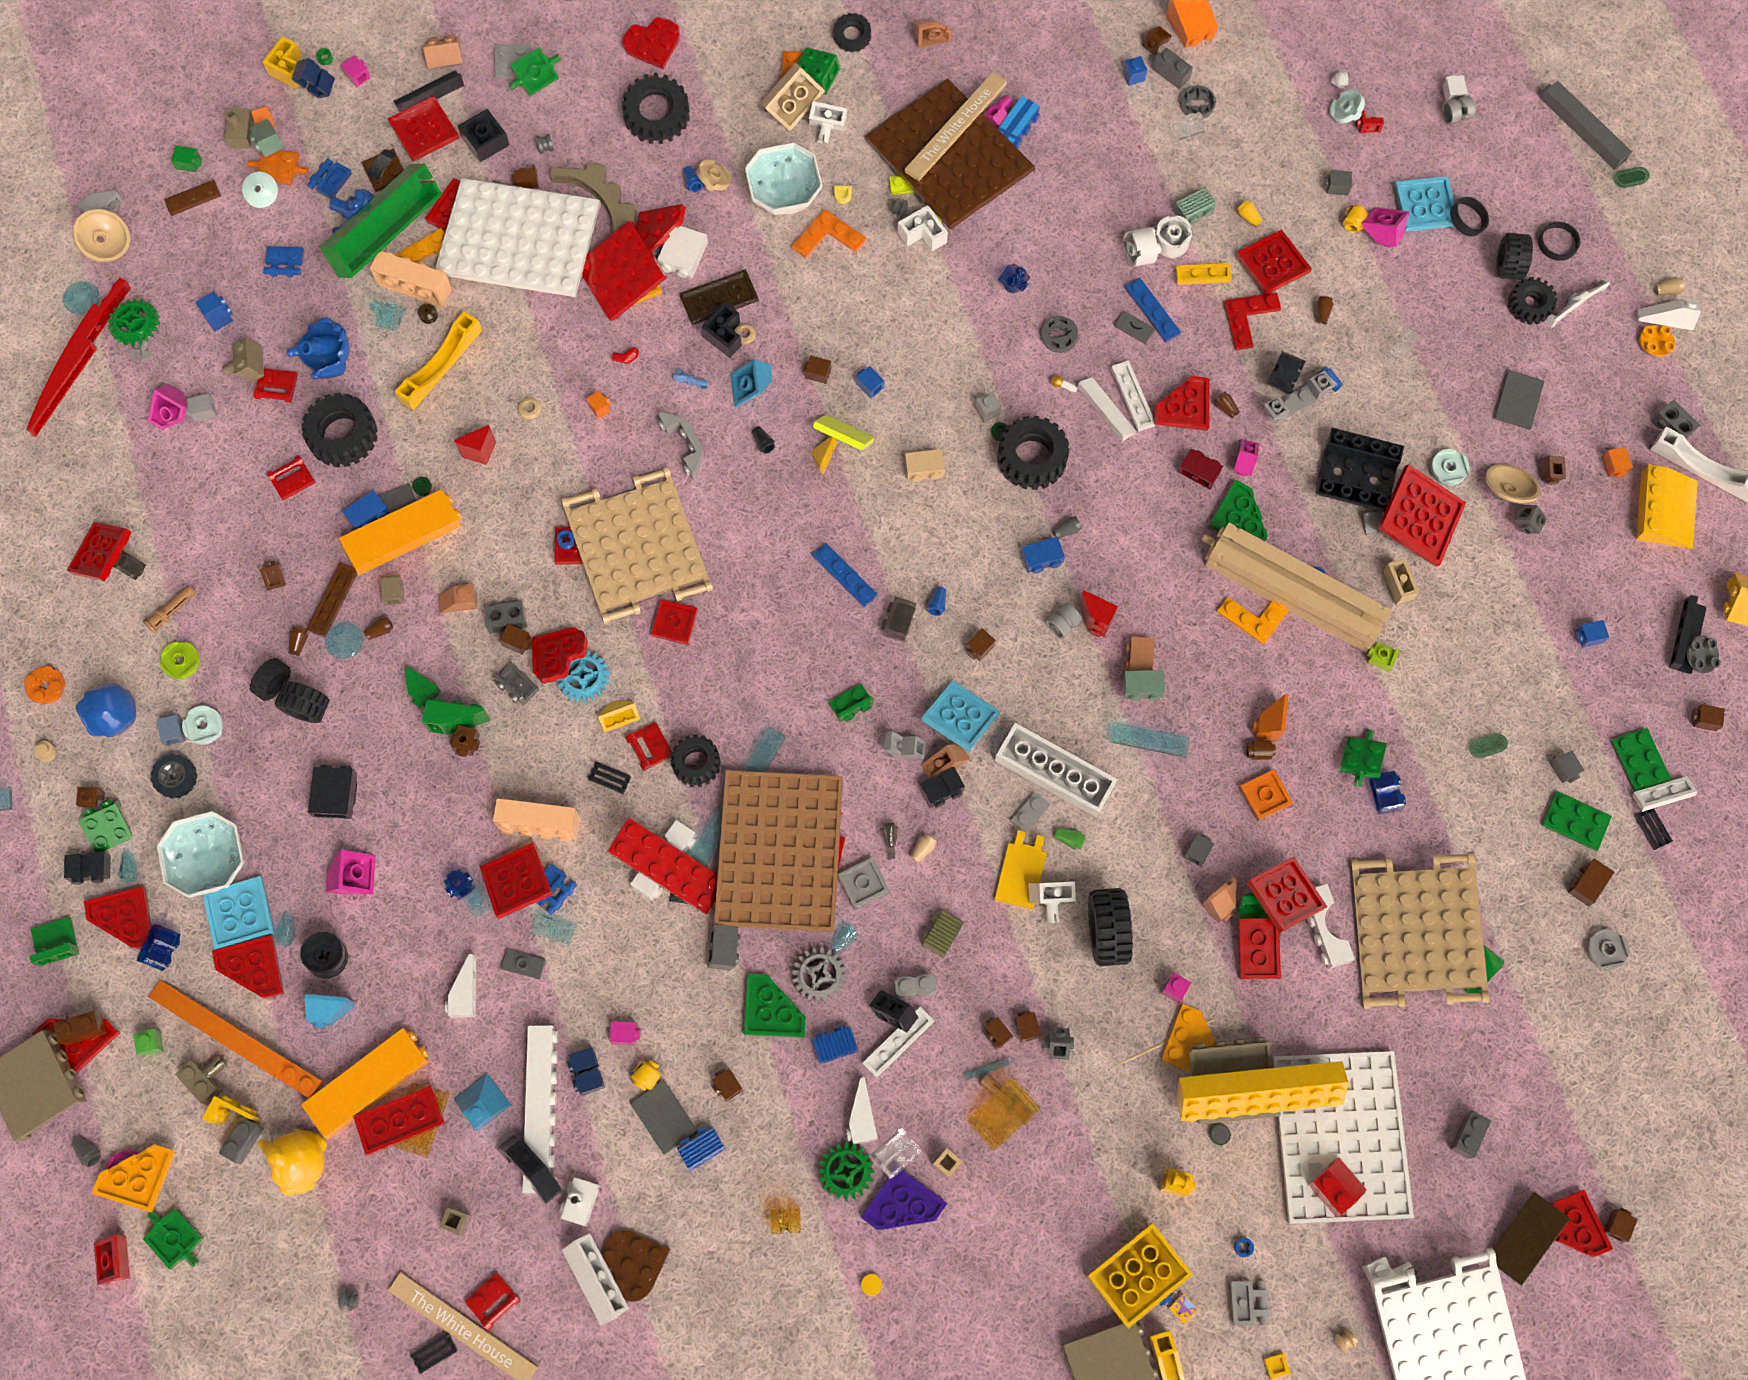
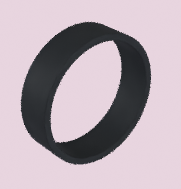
M1463 197L1451 207V221L1462 234L1474 237L1488 227V212L1477 199ZM1459 204L1468 205L1479 215L1481 219L1480 229H1473L1463 222L1458 211Z
M1553 222L1548 224L1540 234L1538 240L1539 248L1548 258L1564 261L1571 258L1578 250L1580 235L1568 223ZM1552 228H1561L1568 231L1575 240V250L1565 255L1550 251L1543 240L1544 232Z

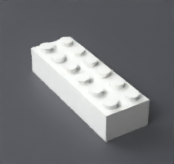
M1017 723L1013 725L995 758V762L1096 818L1118 781L1113 776Z

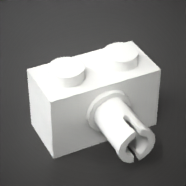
M813 101L809 123L810 125L821 127L817 142L822 144L823 141L824 144L828 145L831 130L844 132L847 109Z
M1075 881L1029 884V902L1032 904L1044 903L1046 905V923L1059 922L1058 904L1060 902L1076 901Z
M574 1178L573 1182L570 1181L566 1193L569 1194L567 1201H563L559 1214H562L561 1219L587 1227L600 1186L578 1178Z
M1379 1257L1362 1266L1369 1282L1374 1278L1379 1280L1405 1273L1406 1269L1412 1267L1410 1262L1407 1261L1392 1269L1386 1257ZM1400 1284L1381 1288V1293L1401 1288Z

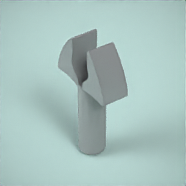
M142 340V345L138 349L131 348V356L135 363L138 355L141 353L143 354L140 360L142 364L151 357L152 353L147 351L149 342Z

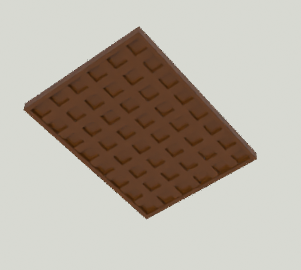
M947 78L866 134L865 140L931 210L952 229L1035 171V166L981 112L920 181L905 173V168L968 100Z

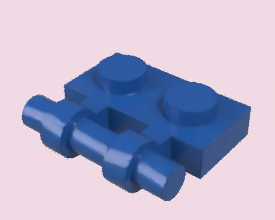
M327 158L325 162L319 165V170L316 174L309 178L310 182L307 184V187L313 190L318 185L316 187L317 192L332 199L351 176L352 171L338 162H335L331 167L333 161Z
M267 246L265 263L272 266L263 268L264 275H271V277H277L278 275H287V277L301 275V269L295 268V266H302L303 247ZM279 265H288L286 268H279Z
M551 863L545 870L552 894L557 888L561 889L562 892L556 899L549 896L536 903L540 907L546 901L551 904L546 909V912L552 916L556 910L562 907L561 904L564 900L574 893L573 890L577 884L571 880L566 886L563 881L567 876Z

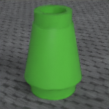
M1058 828L1055 839L1074 850H1080L1083 846L1085 835L1081 834V831Z

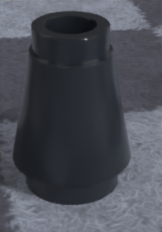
M760 426L755 427L752 430V434L759 451L764 454L770 453L775 448V440Z

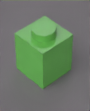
M150 1029L133 1034L136 1054L145 1057L164 1051L160 1031Z

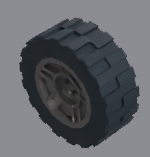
M179 754L165 755L152 767L153 769L150 773L152 786L165 797L170 799L182 798V796H186L192 791L197 783L196 778H198V774L196 773V767L186 757ZM173 773L177 774V778L172 780Z

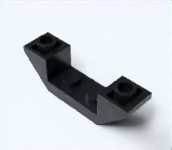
M513 1135L497 1147L500 1154L509 1163L512 1162L530 1181L534 1192L545 1204L562 1192V1188L547 1166L522 1138Z

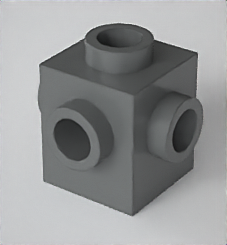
M1521 505L1514 518L1521 531L1526 534H1540L1547 520L1538 505Z
M1049 1027V1036L1045 1035L1044 1047L1048 1048L1049 1059L1069 1060L1070 1049L1074 1048V1037H1070L1069 1028Z

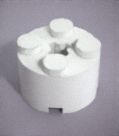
M1176 215L1175 217L1167 216L1160 220L1155 233L1156 241L1161 246L1160 254L1174 259L1187 251L1192 237L1191 225L1188 220Z
M1153 227L1131 230L1124 234L1123 241H1127L1124 253L1128 264H1133L1132 267L1155 263L1157 254L1161 253V246L1156 241L1155 229Z

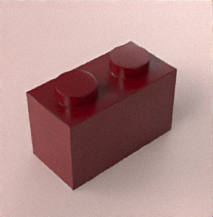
M1190 449L1178 473L1211 490L1224 466L1219 461L1204 456L1201 451Z

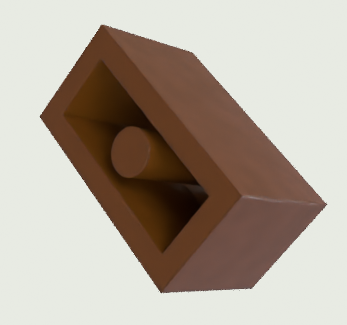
M1595 858L1589 862L1585 861L1579 869L1581 872L1579 877H1574L1569 884L1571 889L1568 893L1588 907L1596 902L1614 874L1613 870Z
M94 1010L54 1023L57 1043L66 1046L107 1033L103 1014Z

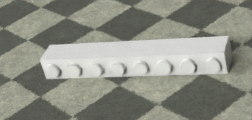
M552 1025L528 1026L524 1142L551 1172V1168L555 1167V1155H551L552 1146H555L556 1143L555 1134H552V1126L556 1125V1113H553V1105H556L557 1094L553 1092V1084H557V1072H554V1064L558 1062V1052L554 1051V1044L558 1043V1031H555ZM523 1175V1193L536 1194L530 1181Z

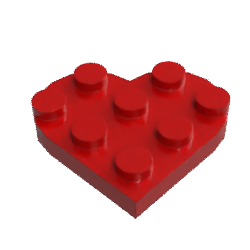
M656 17L648 27L633 24L623 36V48L631 57L664 69L679 43V26L673 21L662 19L661 17Z
M570 627L532 638V669L542 684L566 678L569 675L568 670L571 662L586 656L588 639L585 633L577 630L576 627Z

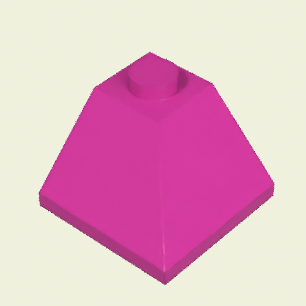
M1375 207L1364 219L1362 226L1378 244L1385 245L1386 247H1396L1403 238L1409 211Z
M339 850L327 872L326 892L340 895L373 894L376 856Z

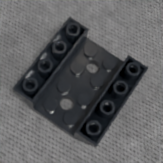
M1332 427L1322 456L1316 482V495L1385 512L1392 496L1396 471L1401 463L1404 446ZM1334 469H1342L1343 475H1336ZM1376 477L1380 483L1373 485L1370 482V478Z

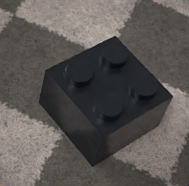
M488 108L458 125L461 138L480 163L510 145L506 132Z

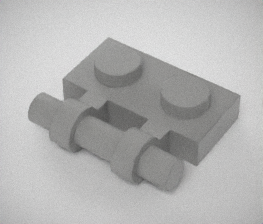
M1252 1281L1230 1282L1232 1325H1255L1254 1316H1260V1325H1268L1270 1310H1267V1297L1269 1294L1268 1290H1266V1281H1257L1258 1290H1253ZM1253 1297H1258L1259 1310H1254Z

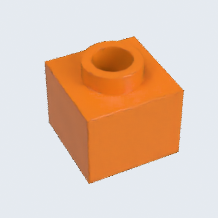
M600 391L587 397L588 405L598 419L611 412L609 407L611 405L610 400L606 395L602 396Z

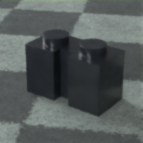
M952 767L940 773V775L920 783L919 789L930 808L933 806L939 808L946 803L945 800L951 797L954 800L962 796L965 785L955 767Z
M106 852L64 855V879L74 885L84 884V881L91 880L92 883H102L104 879H110L111 855Z

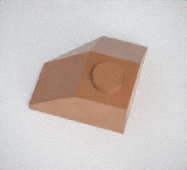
M931 18L914 21L913 32L918 48L952 41L951 28Z
M1235 877L1222 885L1202 905L1217 923L1221 920L1226 922L1234 915L1232 911L1236 908L1237 882Z

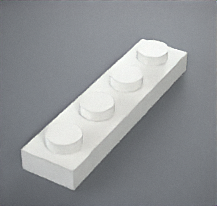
M1129 360L1113 365L1111 371L1137 431L1154 427L1153 415Z
M921 1007L915 1011L919 1018L907 1033L897 1029L862 1063L876 1079L934 1023V1020Z

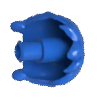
M355 189V197L350 196L346 201L333 197L329 203L330 210L341 213L342 217L347 220L340 224V226L334 227L332 233L341 228L375 196L366 189Z
M321 318L308 326V332L299 339L294 347L287 350V356H299L301 361L313 371L311 377L314 380L334 378L343 375L346 370L350 343L346 330L339 323L333 322L330 318Z

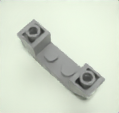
M1323 371L1310 378L1307 385L1282 399L1280 396H1277L1266 402L1263 406L1273 420H1283L1318 401L1335 384L1327 372Z
M659 412V421L657 423L662 431L666 430V433L669 435L679 430L682 438H687L689 442L687 446L691 454L683 458L685 465L682 467L687 476L691 474L692 479L697 478L704 457V450L686 418Z

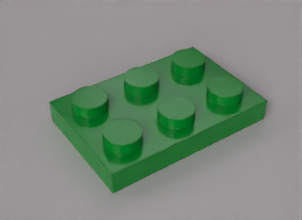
M1648 728L1611 740L1612 746L1634 792L1672 781Z
M1556 791L1542 826L1594 851H1598L1612 816Z

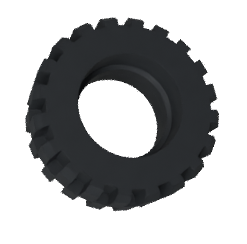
M334 393V396L329 394L325 395V398L322 400L319 398L315 401L316 404L314 406L310 405L307 409L309 413L304 414V422L301 425L303 439L310 451L319 461L322 460L326 465L331 463L333 467H340V464L348 467L351 462L359 463L361 457L365 459L369 455L367 451H372L375 447L373 442H376L378 437L376 434L378 432L377 425L366 404L362 403L357 397L353 398L350 394L342 396L341 393ZM339 419H351L356 422L353 432L347 438L341 441H328L324 439L325 431L332 422Z
M1025 416L1022 421L1017 419L1013 421V426L1009 424L1006 427L1005 432L1000 437L997 455L1000 471H1005L1004 477L1007 480L1011 478L1013 485L1021 484L1022 489H1027V486L1032 487V490H1038L1039 486H1042L1043 489L1047 488L1049 482L1051 484L1057 482L1058 477L1063 475L1070 450L1068 448V438H1065L1063 429H1058L1059 425L1057 423H1050V419L1046 417L1044 420L1039 419L1040 416H1034V418ZM1036 441L1046 446L1051 455L1044 463L1029 464L1019 458L1016 448L1024 442Z
M1121 888L1093 890L1089 893L1088 917L1094 962L1098 966L1127 965L1131 962L1133 956V932L1126 891Z

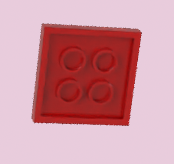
M435 96L387 118L412 162L460 139Z
M1282 229L1237 251L1236 257L1265 295L1311 273L1312 270Z
M93 522L66 571L73 575L105 582L106 578L110 576L115 562L119 559L121 551L128 543L132 532L126 528Z
M534 842L480 866L488 895L498 920L553 895Z
M1295 857L1255 876L1247 882L1279 933L1288 930L1328 907Z

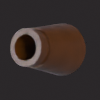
M1320 296L1316 301V323L1327 324L1334 306L1331 297Z
M1224 391L1214 400L1215 406L1232 419L1240 413L1230 393L1227 394Z
M385 615L384 617L380 616L363 632L370 641L390 633V630L394 627Z
M292 627V631H289L288 654L300 656V652L309 636L307 635L308 630Z

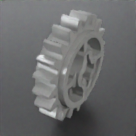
M821 947L820 953H817L815 948H813V954L805 951L806 958L799 956L801 964L795 963L794 966L798 970L792 971V975L798 976L793 979V983H799L795 988L796 991L803 990L801 997L808 994L809 1002L815 997L816 1004L819 1003L820 998H823V1001L827 1003L828 996L835 1000L833 993L840 995L839 987L845 988L846 986L841 982L842 980H847V976L842 975V973L847 971V968L840 967L844 964V960L837 961L838 953L832 957L831 949L825 954L823 947ZM822 960L818 966H808L814 961ZM829 963L836 971V978L827 971ZM823 968V976L825 977H821L817 981V976L815 973H820V971H822ZM804 973L812 978L811 987H808L805 983ZM823 984L832 985L826 990L817 991Z

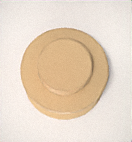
M41 741L35 745L33 753L40 761L50 762L55 758L57 750L50 742Z
M1344 1329V1335L1342 1336L1336 1333L1335 1341L1342 1352L1347 1354L1349 1347L1356 1349L1355 1344L1358 1341L1352 1331L1348 1332Z

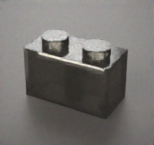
M895 596L894 601L888 605V619H884L881 626L883 636L905 643L916 612L917 603Z

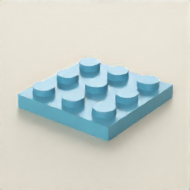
M1448 176L1397 181L1395 183L1399 208L1402 211H1409L1405 232L1455 227L1450 218V210L1455 203Z
M953 680L923 715L922 721L970 752L999 716L1000 711Z
M258 876L241 881L217 892L203 895L214 950L275 934L263 877Z

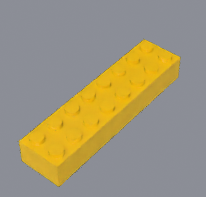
M1343 1061L1179 1078L1176 1101L1181 1121L1189 1122L1198 1119L1213 1120L1218 1117H1237L1238 1115L1277 1113L1285 1110L1297 1111L1304 1108L1337 1107L1344 1104L1349 1081Z

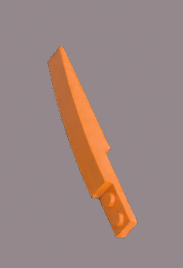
M159 980L148 996L306 1097H312L322 1085V1080L162 980Z

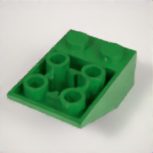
M433 698V700L426 699L421 722L429 732L449 735L456 732L458 725L471 728L489 722L490 717L481 705L471 704V706H467L458 701L447 703L442 699Z

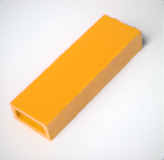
M441 489L340 537L339 540L357 575L360 576L460 527L459 520L462 518L459 511L452 508L453 502L449 494L445 495Z
M404 1028L399 1030L301 1104L324 1138H331L354 1120L353 1116L368 1110L429 1063L427 1059L429 1056L428 1052L423 1046L418 1047L415 1042L418 1039L411 1030L407 1031Z

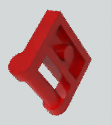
M263 368L264 376L258 379L257 387L254 390V398L260 400L261 398L285 400L287 403H292L298 373ZM265 387L283 389L287 391L285 393H280L272 391H263V389Z
M300 455L294 457V460L273 472L270 470L266 473L283 501L316 483ZM300 466L301 469L277 481V477Z
M656 722L625 737L627 743H630L635 751L643 771L671 757L672 750ZM643 738L653 759H647L637 739Z
M496 1272L465 1301V1304L489 1331L505 1312L514 1304L517 1305L521 1300L499 1273ZM506 1293L509 1298L487 1318L484 1313Z

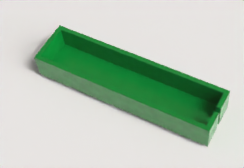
M411 164L319 246L338 278H352L442 195L435 181H420L433 178L426 164Z

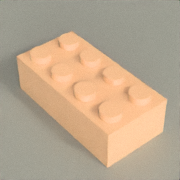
M388 251L379 252L370 267L378 286L442 308L452 291L446 273L441 269L429 268L423 263L418 264L406 257H397Z
M497 798L493 822L503 834L513 835V832H518L524 837H532V834L540 835L542 839L551 840L552 837H558L560 841L571 842V839H577L580 816L576 808Z

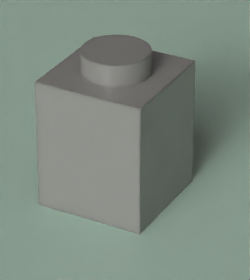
M993 391L977 398L976 409L984 422L1000 415L1002 406Z
M209 393L187 398L188 406H186V412L195 422L217 417L214 400Z

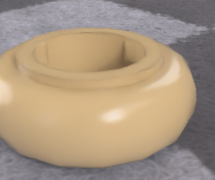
M741 324L734 330L739 335L742 331L750 333L746 338L741 337L742 345H749L755 340L756 332L748 324Z
M527 398L521 401L518 411L524 419H535L541 412V405L534 398ZM527 405L535 407L532 412L524 411Z

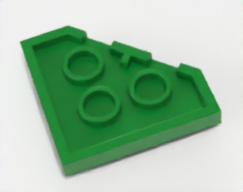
M1235 480L1209 527L1219 532L1222 527L1226 528L1228 523H1231L1236 528H1241L1263 541H1266L1268 537L1267 530L1262 522L1263 518L1254 498L1253 489Z
M748 974L744 1035L805 1038L806 1017L768 975Z

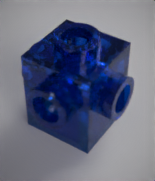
M1011 264L1007 265L998 281L1005 286L1004 288L1008 292L1017 293L1023 292L1027 288V282L1031 277L1023 267Z
M460 869L450 872L446 876L447 879L443 881L447 885L445 888L446 892L451 898L455 896L459 901L470 896L472 890L475 889L471 884L474 881L467 871L463 873Z

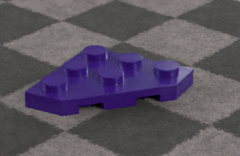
M897 1166L861 1216V1219L877 1231L934 1222L947 1203Z

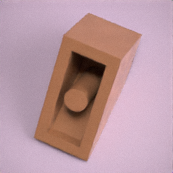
M473 584L453 586L438 595L440 614L478 609L477 594Z
M957 744L945 746L921 765L930 779L952 767L957 769L970 759L962 747Z

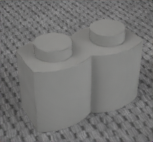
M923 974L916 978L906 976L895 980L896 997L901 1000L912 999L915 996L927 998L935 995L937 991L934 975Z

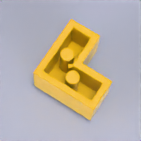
M282 36L262 63L268 75L295 89H298L300 86L292 80L296 63L300 60L302 54L297 43Z
M1735 572L1733 577L1727 582V589L1731 597L1724 604L1723 613L1727 621L1748 626V576Z

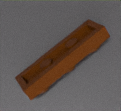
M211 180L165 198L164 201L170 215L173 216L221 197L215 180Z

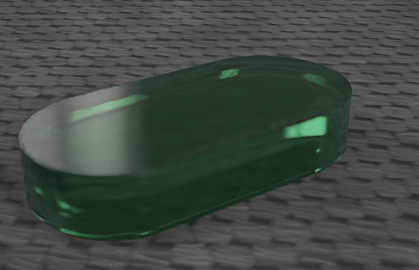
M1644 167L1621 170L1615 175L1614 183L1619 188L1643 185L1648 181L1650 173Z
M1496 733L1474 740L1469 750L1473 757L1482 759L1503 752L1508 746V741L1504 735Z

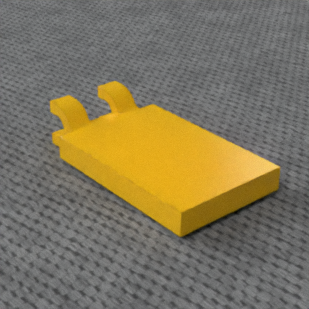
M1018 830L1015 844L1009 843L995 901L1033 910L1034 904L1029 902V884L1040 883L1047 852L1041 851L1045 837L1037 835L1034 846L1023 844L1026 832Z

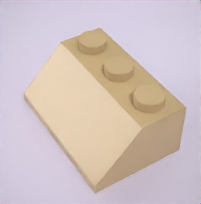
M795 63L762 100L761 104L791 131L812 107L813 101L816 102L825 90Z

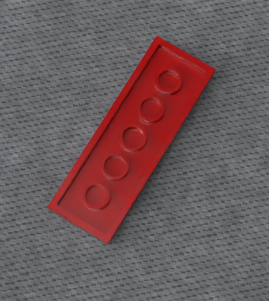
M627 818L606 852L707 915L716 901L718 874L632 819Z

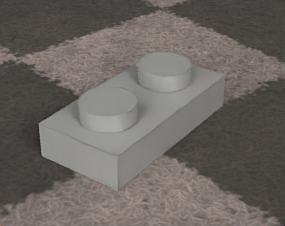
M1035 792L1013 817L1011 823L1027 833L1047 810L1050 803Z

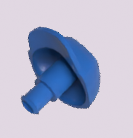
M107 683L87 690L84 697L76 704V711L87 732L94 737L106 736L110 738L128 730L136 720L134 697L122 686L115 683Z

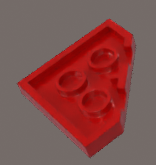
M683 204L639 212L636 228L651 252L658 245L661 247L669 239V233L675 227L679 228L683 224L686 207Z
M1191 376L1164 400L1160 401L1154 408V425L1208 431L1210 428L1209 378Z
M144 886L84 901L86 920L133 949L155 945L146 888Z
M272 935L212 951L215 970L263 999L284 994L274 937Z
M104 1018L106 1034L68 1046L60 1044L62 1050L68 1056L67 1061L76 1074L120 1034L108 1019ZM47 1019L32 1032V1035L34 1036L42 1030L55 1033L54 1023L64 1019Z
M1585 1190L1578 1191L1551 1203L1570 1217V1220L1557 1236L1555 1242L1590 1257H1597L1613 1250Z

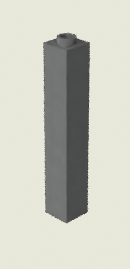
M1559 81L1553 85L1549 84L1544 88L1541 100L1614 170L1627 161L1632 151Z

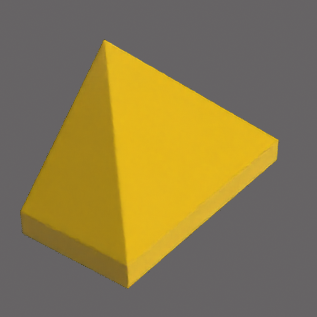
M832 436L811 452L820 473L823 474L838 443V439Z
M632 701L610 702L598 714L604 733L640 720L635 703Z

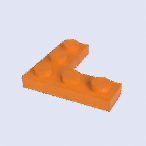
M824 209L792 245V249L804 258H807L821 240L829 234L856 253L866 242L867 238Z

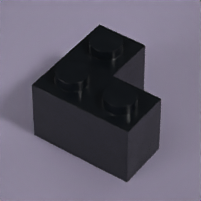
M725 302L701 326L703 338L729 358L742 346L741 336L734 331L740 324L739 312Z

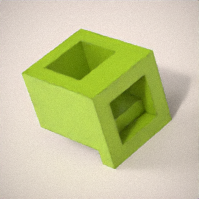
M1377 642L1375 646L1370 647L1367 656L1370 657L1368 663L1389 672L1393 668L1400 650L1392 649Z

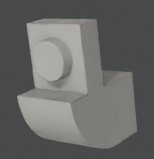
M893 731L886 732L884 751L888 752V757L912 761L924 760L926 741L917 736L902 737Z

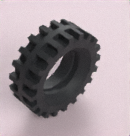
M654 73V77H648V74H645L644 79L641 81L638 78L634 79L635 85L629 84L627 86L628 92H624V101H622L624 121L627 129L631 130V135L634 137L636 135L639 136V140L642 142L644 139H647L649 144H653V141H659V144H663L665 139H668L670 142L673 141V136L677 135L679 137L681 130L687 128V121L690 120L688 95L684 92L682 84L678 86L677 80L673 78L670 81L666 74H664L663 78L658 77V73ZM651 95H662L671 101L672 110L663 119L649 120L639 110L642 100Z

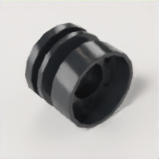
M317 932L304 940L300 949V958L302 964L314 976L321 979H331L338 976L345 969L348 963V952L344 944L334 934ZM324 953H327L329 955V959L327 961L323 959Z

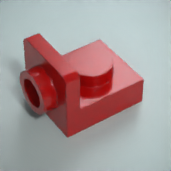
M1362 110L1361 117L1355 121L1356 128H1359L1360 134L1381 133L1384 126V118H1366L1365 110Z

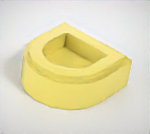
M834 186V199L842 204L849 202L852 196V186Z

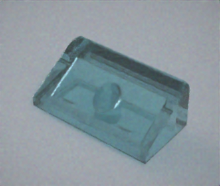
M539 912L536 915L532 934L570 945L577 923Z

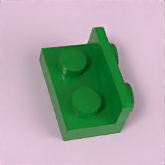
M861 683L828 703L840 722L844 720L848 722L859 711H862V713L868 711L872 707L873 698L869 696Z

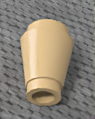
M1674 277L1656 284L1655 290L1657 295H1676L1684 292L1685 284L1683 278Z
M926 833L923 836L920 835L910 856L919 863L936 848L937 841Z

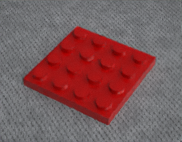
M630 220L587 254L582 272V277L610 321L617 319L668 278L634 223Z
M1408 464L1402 470L1377 529L1437 567L1441 565L1466 502Z

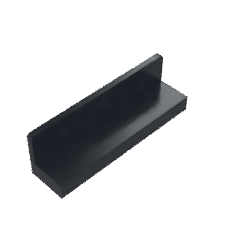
M454 70L394 100V103L399 112H402L432 96L439 99L465 85L461 74Z
M1690 595L1684 600L1669 666L1671 669L1687 674H1692L1693 668L1687 660V646L1691 639L1701 636L1707 609L1706 606L1697 604L1698 596Z

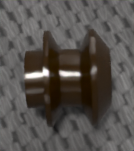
M423 304L418 309V315L423 323L432 324L437 320L438 313L432 304Z

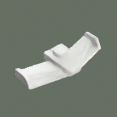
M1602 278L1598 282L1597 287L1589 291L1584 289L1579 294L1574 293L1568 298L1569 302L1566 308L1556 316L1553 314L1549 315L1545 322L1553 328L1557 322L1583 304L1585 300L1601 291L1604 292L1610 282Z

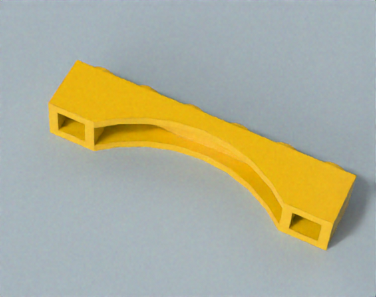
M465 311L458 317L433 358L418 372L407 377L395 390L399 402L412 411L416 409L482 332L480 323L476 318Z
M1171 1330L1148 1336L1161 1380H1185Z

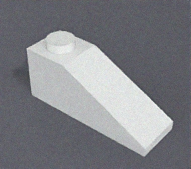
M1690 299L1676 300L1637 310L1639 321L1688 330L1694 329L1701 313L1699 303Z
M473 954L468 955L448 995V1001H445V1012L451 1018L476 1017V956Z
M865 1077L860 1078L849 1121L850 1128L846 1129L848 1141H853V1145L877 1140Z

